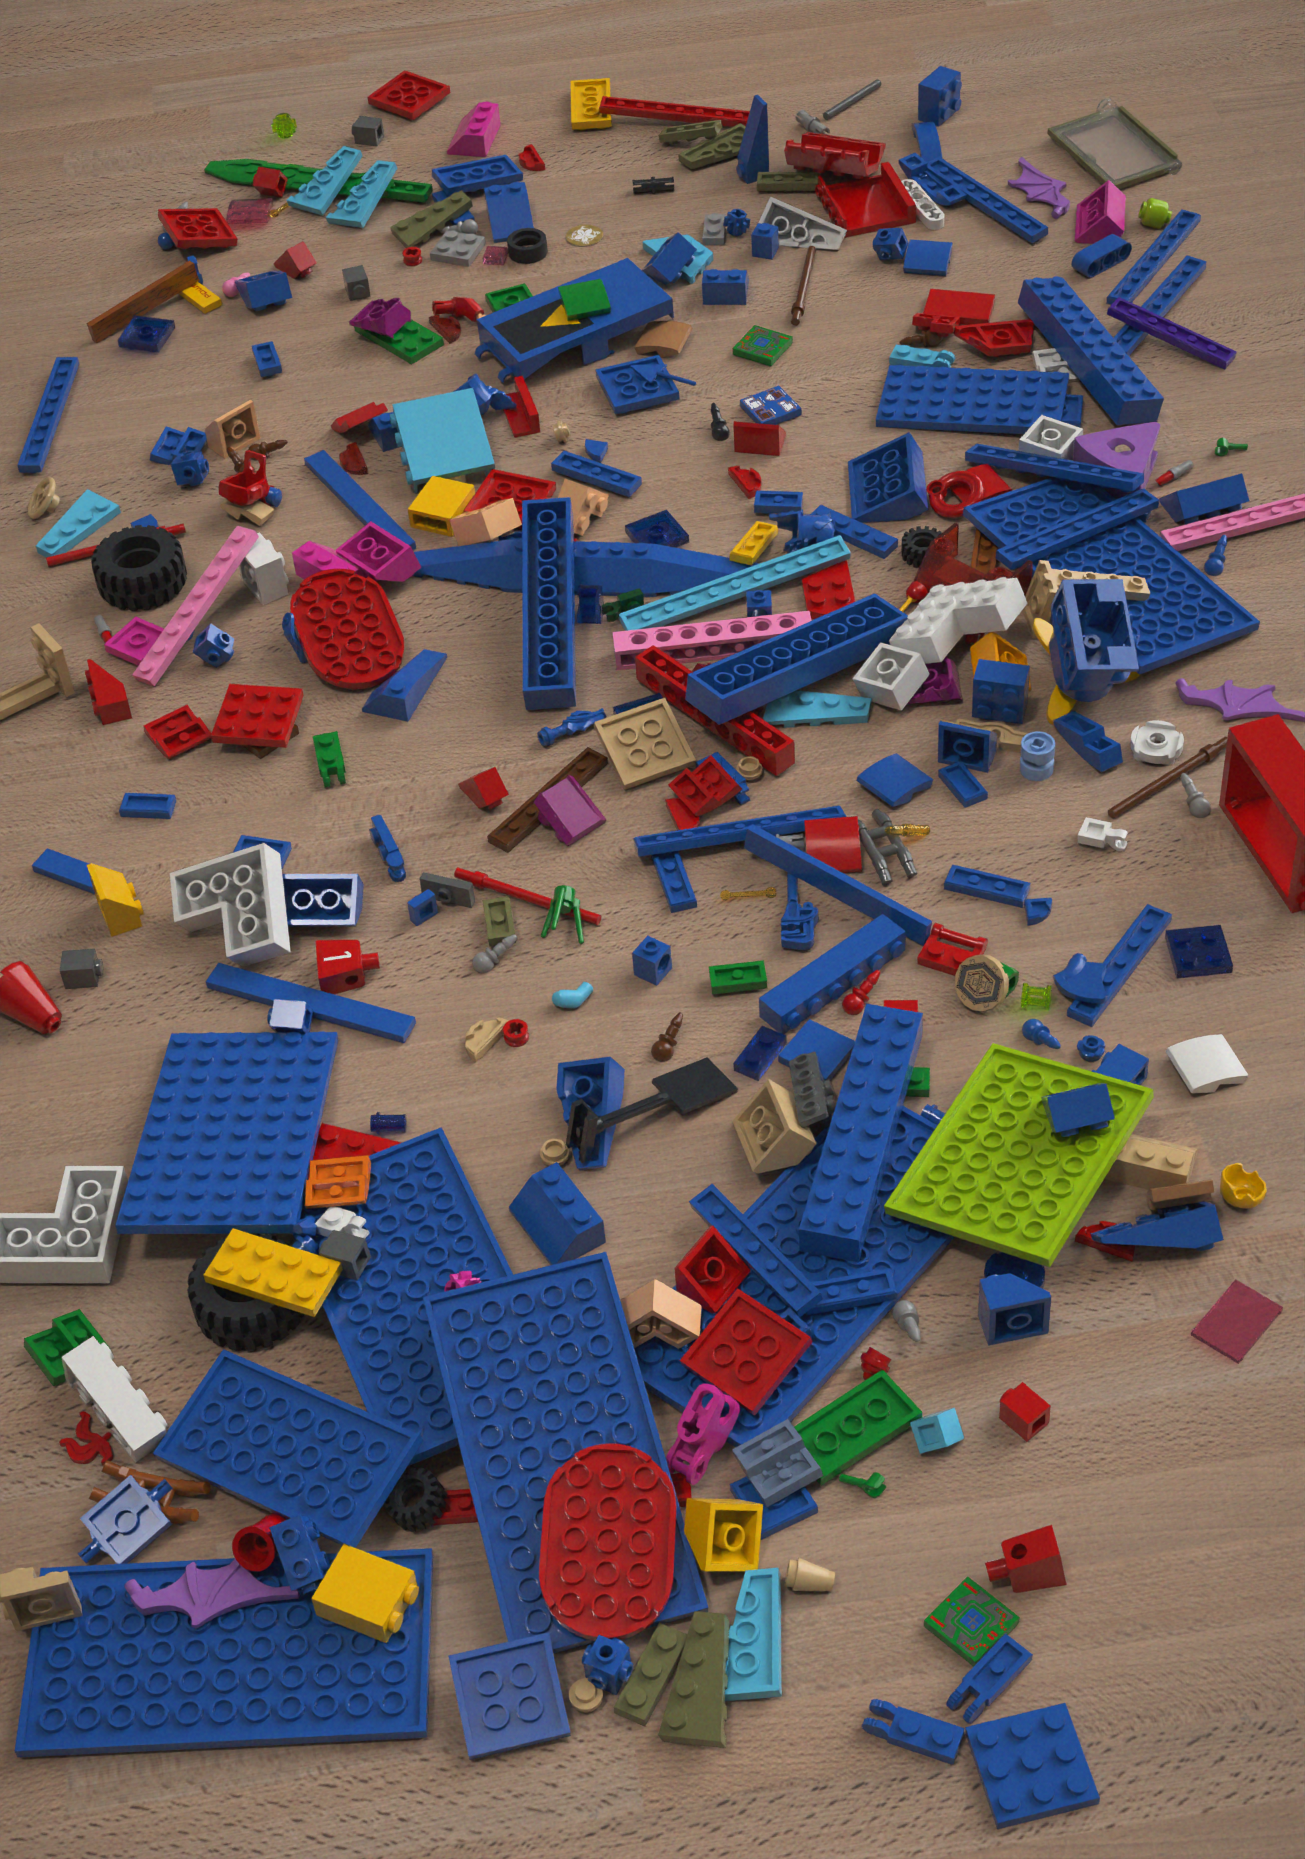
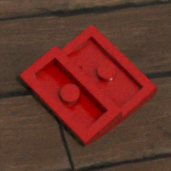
M372 402L335 419L331 428L336 432H346L370 421L374 417L386 413L388 409L384 403L376 406L375 402Z
M988 464L965 470L976 474L983 482L984 495L982 501L1012 491ZM955 484L948 488L961 503L970 494V488L965 484Z
M188 704L143 726L148 738L167 759L173 758L211 739V732L202 719L195 716Z
M712 755L693 772L686 768L668 784L696 817L716 809L742 790Z
M858 816L804 820L807 854L842 873L862 872Z

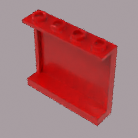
M889 162L881 163V175L866 177L865 179L826 185L822 177L818 176V185H815L816 196L822 200L823 208L828 210L829 218L833 219L835 225L847 230L844 238L876 232L878 229L895 228L916 223V204Z

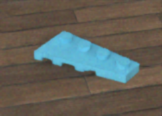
M343 146L326 162L327 166L324 169L316 171L313 174V179L307 185L304 183L299 188V193L294 197L290 196L286 200L288 205L323 216L363 157L361 150Z
M377 160L364 174L362 182L349 191L350 196L345 201L341 200L336 205L338 209L334 213H329L326 216L327 222L329 224L364 228L397 170L395 162Z
M87 489L36 545L37 552L44 557L66 553L120 514L119 505Z
M796 690L767 703L763 720L770 725L784 724V728L795 727L796 723H810V726H820V724L832 721L834 725L868 723L872 698Z
M779 1568L746 1570L735 1608L736 1616L733 1626H730L729 1651L728 1660L726 1661L728 1685L727 1689H725V1701L782 1697L781 1573Z

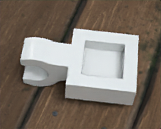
M1086 817L1078 833V843L1104 848L1105 844L1108 843L1113 849L1124 851L1127 846L1125 838L1128 832L1123 829H1112L1111 822Z
M335 1206L329 1207L315 1223L317 1225L316 1234L329 1237L332 1230L361 1238H366L370 1232L362 1228L366 1223V1219L356 1216L354 1212Z

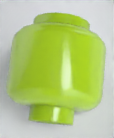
M1149 198L1146 202H1142L1138 218L1141 219L1143 225L1160 229L1164 223H1169L1172 211H1169L1167 202Z

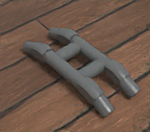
M875 809L872 812V817L880 827L868 831L865 824L858 819L860 841L871 858L882 885L892 882L884 857L897 854L908 878L917 875L912 856L886 813ZM887 836L891 844L877 848L873 840Z

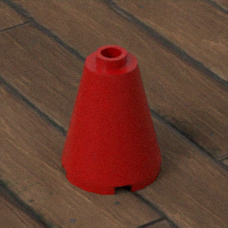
M18 961L0 971L3 975L0 978V1012L42 1034L55 1032L61 1025L62 1014L30 966L22 961Z

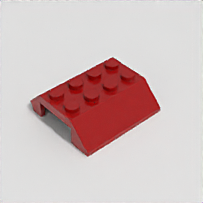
M806 132L802 134L801 143H794L792 139L786 140L784 152L787 165H794V169L806 170L807 167L813 168V172L825 173V170L833 171V175L845 176V173L853 174V178L865 179V176H870L878 171L886 143Z

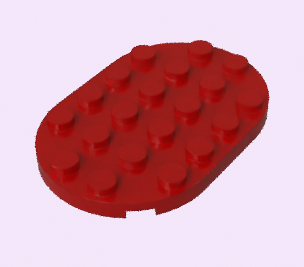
M328 569L312 574L300 583V587L291 597L290 613L294 615V629L306 659L312 670L321 679L338 687L357 690L379 685L397 672L404 657V637L384 590L375 580L369 576L365 578L357 575L354 570Z
M599 1444L587 1447L575 1453L574 1457L568 1460L561 1468L559 1467L547 1486L543 1506L539 1562L541 1593L553 1617L568 1631L582 1638L596 1641L598 1635L620 1640L632 1637L645 1630L660 1616L671 1595L674 1575L676 1497L666 1472H663L648 1454L622 1444Z

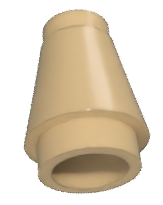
M799 1557L798 1560L789 1559L785 1586L792 1587V1591L832 1592L835 1572Z

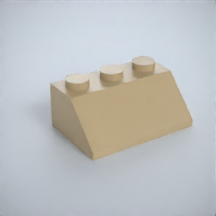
M769 1079L733 1119V1124L752 1171L757 1174L798 1165L805 1156L811 1153L813 1147L817 1144L809 1125L801 1127L799 1124L794 1093Z
M1131 1134L1104 1179L1147 1190L1189 1183L1197 1149Z

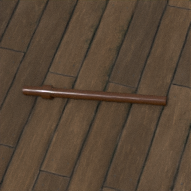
M814 246L808 247L796 302L792 305L791 324L794 326L799 325L800 319L804 315V301L816 253Z
M1224 737L1214 744H1207L1192 758L1110 808L1108 815L1112 819L1116 818L1181 777L1182 773H1187L1203 762L1208 763L1215 759L1219 752L1226 749L1228 737Z

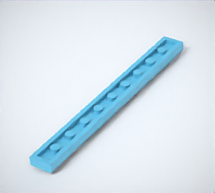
M841 535L620 613L619 620L625 631L661 627L745 597L746 591L764 590L850 559L851 552Z

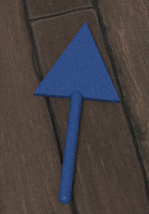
M667 364L630 365L635 372L650 384L658 376L692 386L696 385L695 381L662 372L667 367Z

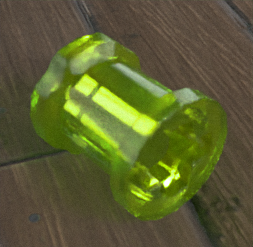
M1023 983L1021 1008L1037 1006L1044 1007L1045 1010L1049 1011L1052 985H1047L1045 988L1029 986L1028 983ZM1030 995L1042 996L1043 998L1031 997Z

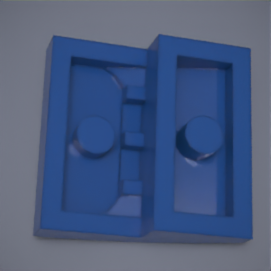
M910 239L903 266L904 273L946 276L953 243Z
M166 426L150 453V461L171 465L175 457L181 456L183 452H201L207 442L205 432L188 427L184 433Z
M896 753L868 767L858 775L856 781L894 807L910 802L913 793L931 788L933 779Z

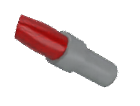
M1187 460L1178 466H1174L1155 481L1161 486L1171 480H1175L1181 474L1192 469L1194 466L1193 462Z
M97 615L94 618V622L100 637L106 643L112 638V632L109 626L106 625L103 616Z

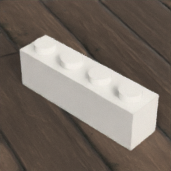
M92 1336L62 1356L66 1382L72 1389L74 1387L77 1388L80 1393V1399L86 1406L91 1403L94 1404L92 1407L97 1419L103 1426H108L109 1424L113 1426L110 1429L113 1437L136 1463L157 1448L166 1434L168 1425L159 1412L154 1414L148 1407L150 1402L145 1393L140 1388L135 1390L130 1384L132 1379L127 1370L122 1365L117 1367L112 1361L114 1356L109 1347L104 1342L99 1344L95 1337Z

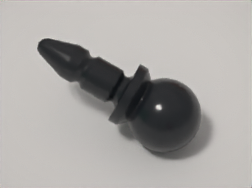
M712 403V437L717 441H724L729 438L730 430L726 426V420L721 418L718 406Z

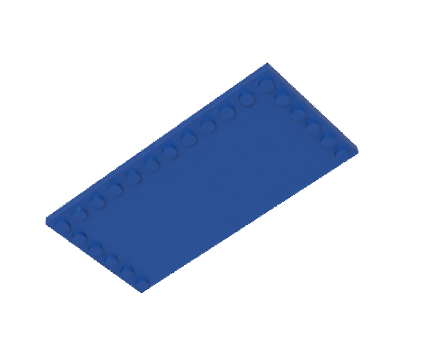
M1052 477L966 506L963 510V516L997 547L1002 548L1116 499L1105 489L1099 487V485L1079 484L1078 481L1058 480L1057 477ZM1138 517L1021 566L1032 578L1039 560L1049 561L1051 569H1067L1078 572L1145 578L1150 591L1149 598L1145 601L1127 600L1128 611H1131L1133 617L1132 633L1137 638L1135 649L1139 670L1136 672L1139 675L1259 629L1260 621Z
M442 1127L370 1155L371 1171L366 1204L335 1206L354 1212L356 1216L366 1219V1223L362 1228L370 1232L365 1239L371 1258L358 1280L339 1275L322 1304L366 1411L419 1434L423 1439L422 1444L408 1466L459 1445L423 1297L444 1292L445 1285L450 1280L449 1275L457 1274L460 1271L470 1270L472 1278H480L481 1282L513 1275ZM304 1198L300 1219L311 1215L317 1222L329 1207L306 1209ZM292 1233L293 1236H294V1239H295V1237H296L298 1234H297V1233ZM316 1234V1236L311 1238L319 1245L316 1251L319 1254L321 1244L328 1237Z
M607 1252L423 1297L507 1641L549 1632L553 1653L595 1642L577 1636L564 1628L548 1610L541 1593L539 1562L543 1506L547 1486L555 1471L574 1457L575 1453L587 1447L599 1444H622L639 1449L652 1457V1460L663 1472H666L673 1485ZM676 1492V1531L672 1591L663 1612L647 1628L657 1626L659 1623L665 1624L691 1617L694 1611H709L693 1551L684 1533L685 1524Z
M432 1548L367 1551V1553L413 1570L417 1586H419L415 1602L412 1605H408L403 1614V1622L400 1629L396 1633H392L387 1643L317 1616L311 1599L314 1593L304 1595L303 1591L299 1592V1599L271 1601L241 1607L215 1617L199 1628L191 1627V1618L185 1613L178 1611H166L144 1616L136 1609L129 1593L124 1587L129 1580L136 1579L142 1589L149 1586L152 1592L158 1591L176 1582L185 1573L186 1566L192 1562L197 1564L196 1568L213 1570L229 1565L235 1558L40 1568L39 1577L45 1576L50 1572L68 1571L81 1602L82 1616L32 1628L15 1753L17 1757L427 1738L434 1556ZM327 1553L330 1564L333 1563L338 1553ZM275 1556L271 1565L266 1569L250 1571L257 1580L275 1588L289 1586L279 1556Z

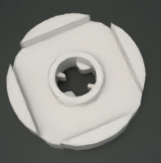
M1153 720L1146 722V726L1141 728L1137 726L1131 734L1130 747L1133 751V757L1140 762L1145 761L1165 766L1172 765L1175 759L1182 753L1183 734L1175 731L1176 726L1165 721Z

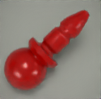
M875 970L868 975L866 981L861 984L859 989L854 987L852 993L844 997L842 1001L844 1012L849 1015H857L863 1011L864 1002L869 1001L867 994L873 989V985H876L878 982L879 970Z

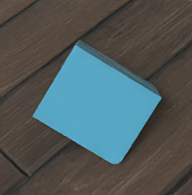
M955 1408L929 1414L910 1422L920 1454L950 1446L964 1439Z

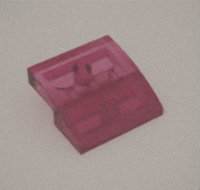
M272 198L231 200L226 222L228 224L268 223L271 219L270 210L273 207Z

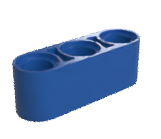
M1111 234L1076 253L1071 265L1073 269L1092 278L1127 259L1131 253L1132 245L1119 236Z

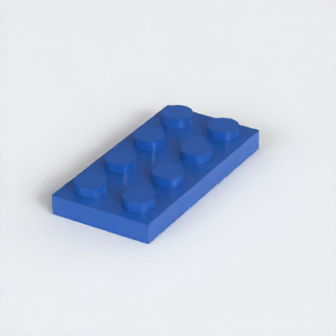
M501 155L432 169V178L449 196L461 190L463 192H475L478 189L492 185L523 181V172L507 155Z

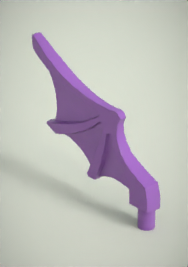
M1021 157L1018 164L1022 168V175L1017 180H1008V185L1025 191L1028 194L1026 201H1042L1053 205L1051 213L1053 218L1057 219L1062 214L1065 215L1070 208V201L1061 195L1060 191L1066 188V182L1043 174Z
M1183 678L1178 679L1175 683L1179 689V696L1184 703L1215 708L1222 713V719L1224 720L1245 717H1269L1279 714L1282 719L1305 722V712L1287 709L1274 699L1272 692L1275 691V685H1263L1257 689L1236 687L1232 685L1233 680H1227L1224 685L1218 688L1198 691L1195 685L1188 686Z
M236 1559L227 1566L213 1570L196 1568L197 1564L192 1562L186 1566L185 1573L176 1582L152 1592L149 1586L142 1589L136 1579L129 1580L124 1586L131 1597L132 1603L144 1616L166 1611H178L185 1613L191 1618V1627L199 1628L215 1617L241 1607L271 1601L299 1599L300 1597L299 1592L291 1591L290 1586L275 1588L260 1582L252 1575L250 1570L243 1568Z

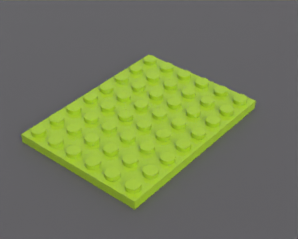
M992 1043L885 1203V1214L1046 1267H1051L1153 1100V1089ZM1098 1083L1107 1084L1115 1119L1108 1121V1127L1091 1130L1090 1125L1079 1127L1078 1134L1061 1137L1060 1132H1052L1042 1103V1096Z

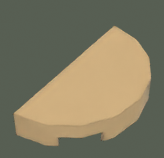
M503 1018L487 1022L480 1020L470 1027L465 1036V1048L468 1056L475 1063L504 1035L503 1026L509 1020Z

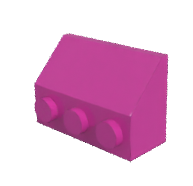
M479 102L463 117L447 150V155L486 157L501 125L499 105L491 102Z
M1110 180L1106 181L1077 204L1075 242L1094 244L1111 234L1119 237L1123 235L1126 196Z
M371 521L335 550L338 555L376 580L404 582L421 568L411 546Z
M308 541L292 552L296 575L302 579H306L312 574L323 570L350 569L354 570L357 575L365 578L369 576L377 581L338 555L334 549L328 546Z

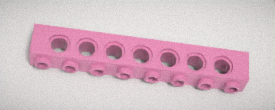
M810 611L612 632L616 669H635V657L652 645L679 663L724 659L810 622Z

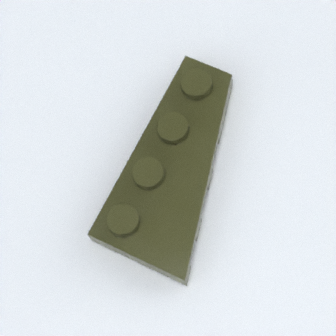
M740 123L718 134L716 137L678 154L679 162L690 169H694L738 155L746 126Z
M462 190L453 193L448 198L436 202L432 206L418 211L407 219L391 226V232L406 248L415 247L420 241L424 243L430 239L429 234L435 230H442L448 220L454 221L473 207L472 201Z
M694 1611L658 1733L663 1742L726 1748L724 1721L727 1719L725 1689H727L728 1685L726 1661L728 1660L729 1619L726 1614Z

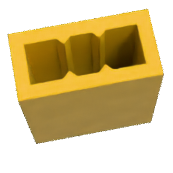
M432 476L408 508L410 527L453 537L454 532L450 519L464 513V509L475 495L474 485Z
M343 1544L311 1599L317 1616L387 1643L392 1633H396L400 1629L403 1622V1614L407 1606L415 1602L419 1586H417L413 1570Z

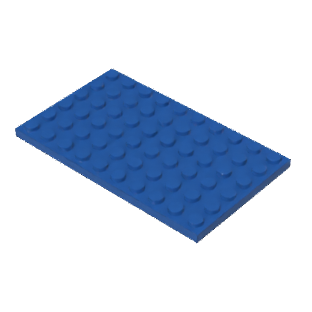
M337 1032L171 1033L116 1221L117 1234H229L232 1228L249 1234L296 1233L293 1226L300 1220L306 1193V1180L309 1179L310 1161L313 1160L339 1041Z

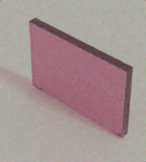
M1235 1279L1201 1321L1192 1329L1191 1336L1239 1364L1278 1315L1282 1313L1283 1307Z

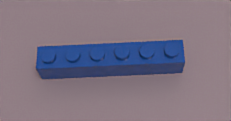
M881 914L759 998V1017L781 1035L791 1029H795L809 1016L817 1014L822 1007L833 1000H837L851 987L860 984L864 978L875 970H880L887 962L899 957L905 951L906 931L887 916Z

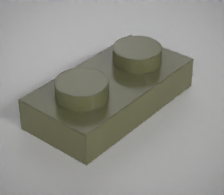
M509 896L482 900L489 947L496 946L504 938L515 935Z

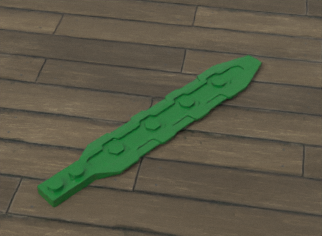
M254 159L210 161L204 169L205 173L228 182L253 185V177L257 173L258 167L280 170L288 178L285 189H299L304 183L307 185L313 179V174L318 170H322L304 167V165L268 163L267 161ZM352 172L338 194L350 196L349 191L362 182V177L365 173ZM391 179L381 198L410 200L421 203L427 201L433 192L432 184Z

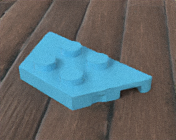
M686 234L682 236L697 250L693 254L695 257L693 262L688 267L684 265L680 270L682 273L680 277L693 284L695 276L698 273L702 274L705 267L713 261V252ZM669 237L645 240L642 242L643 249L654 256Z

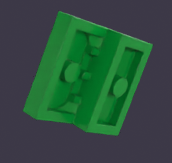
M601 279L558 287L562 306L565 309L568 321L611 313L609 299Z
M78 1309L52 1319V1328L24 1338V1348L50 1383L56 1386L66 1381L62 1356L92 1336L95 1337L99 1344L103 1342L106 1344V1342L82 1311Z

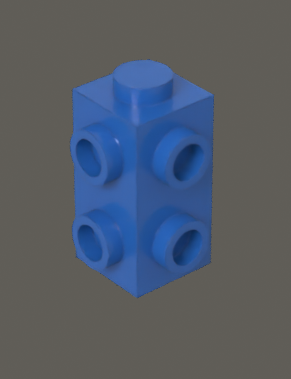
M298 1515L269 1527L291 1591H303L304 1595L316 1592L331 1564L326 1552L320 1551L317 1539L320 1538V1533L313 1519L310 1520L309 1516Z

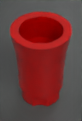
M270 1514L257 1523L239 1530L232 1541V1551L236 1561L243 1568L250 1571H262L269 1567L278 1554L269 1527L286 1521V1519L280 1515Z

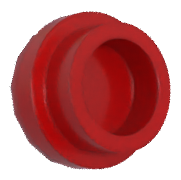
M869 1347L866 1353L863 1352L860 1357L862 1362L861 1369L864 1372L863 1379L867 1380L880 1370H884L886 1373L889 1372L890 1367L888 1365L892 1359Z

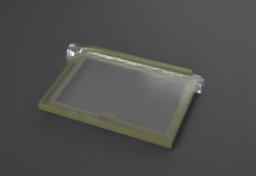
M1111 98L1103 99L1098 104L1096 113L1048 128L1047 134L1100 183L1104 184L1110 180L1118 189L1166 173L1176 175L1182 168V162L1177 159L1178 155L1123 106L1118 107Z

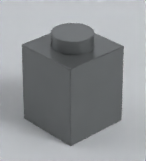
M359 116L351 129L355 144L378 146L384 137L382 118Z
M363 265L342 269L344 286L350 301L371 297L368 278Z
M95 948L62 951L60 974L65 989L98 987L99 976L103 975L104 967L102 959L97 957Z
M332 1230L328 1239L321 1244L319 1256L341 1262L343 1270L340 1276L354 1280L359 1279L371 1258L365 1238Z

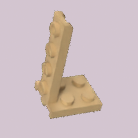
M1039 560L1025 596L1028 604L1024 607L1023 612L1031 637L1038 639L1033 631V621L1035 618H1041L1050 624L1051 604L1062 580L1123 579L1127 600L1145 601L1149 598L1150 591L1145 578L1078 572L1067 569L1057 570L1051 569L1049 561Z
M40 623L30 628L33 634L31 643L38 652L39 656L36 657V660L43 673L0 693V720L59 691L66 697L75 693L63 649Z

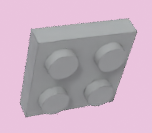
M446 230L430 252V258L432 261L469 267L485 246V237Z

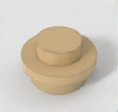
M558 420L556 424L552 425L555 437L558 442H568L567 437L571 436L568 425Z
M747 756L739 761L736 770L746 780H753L762 774V765L757 758Z
M549 1139L540 1150L541 1161L548 1166L556 1162L562 1165L569 1158V1149L562 1140Z
M588 1678L579 1679L570 1687L569 1701L580 1712L589 1713L596 1710L603 1700L602 1689L596 1688L588 1681Z

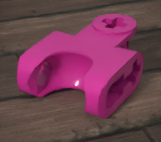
M701 1384L696 1388L678 1422V1437L666 1456L670 1473L677 1471L685 1475L686 1481L691 1485L697 1484L702 1479L710 1458L724 1446L738 1418L740 1406L735 1399L723 1394L717 1387L711 1384ZM712 1393V1399L703 1408L702 1398L704 1395ZM724 1403H728L729 1413L725 1417L720 1418Z

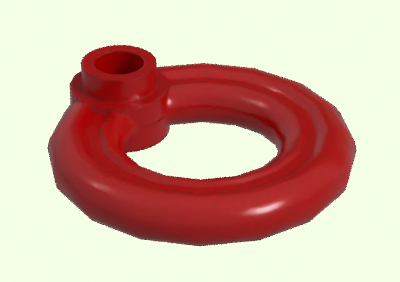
M969 471L948 473L938 480L931 481L926 488L931 508L936 514L945 518L963 516L964 507L981 502L984 495L983 482L976 474ZM955 484L967 485L970 488V494L965 501L956 505L945 503L944 499L949 487Z

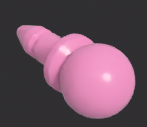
M243 273L239 277H232L230 280L225 281L222 285L223 293L228 297L236 296L239 291L235 280L249 277L250 273Z

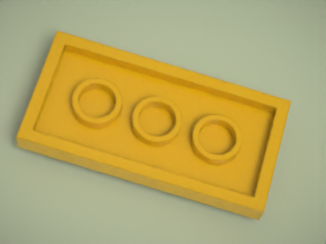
M610 78L571 81L572 130L612 127L611 114L599 113L602 96L611 97Z
M232 1228L204 1273V1279L206 1283L315 1317L343 1269L341 1262Z

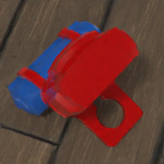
M245 451L244 470L219 482V495L235 505H251L254 501L259 500L269 506L278 507L282 501V491L272 485H268L266 456L257 452ZM251 458H256L259 461L260 468L256 473H254V469L251 466Z

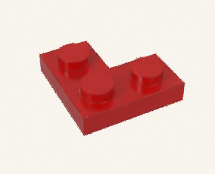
M916 313L913 316L912 325L918 326L920 330L930 329V332H937V336L947 337L954 332L955 326H960V317Z

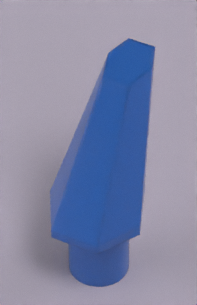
M311 1215L306 1216L304 1219H300L293 1226V1229L302 1237L306 1235L309 1237L316 1236V1219Z

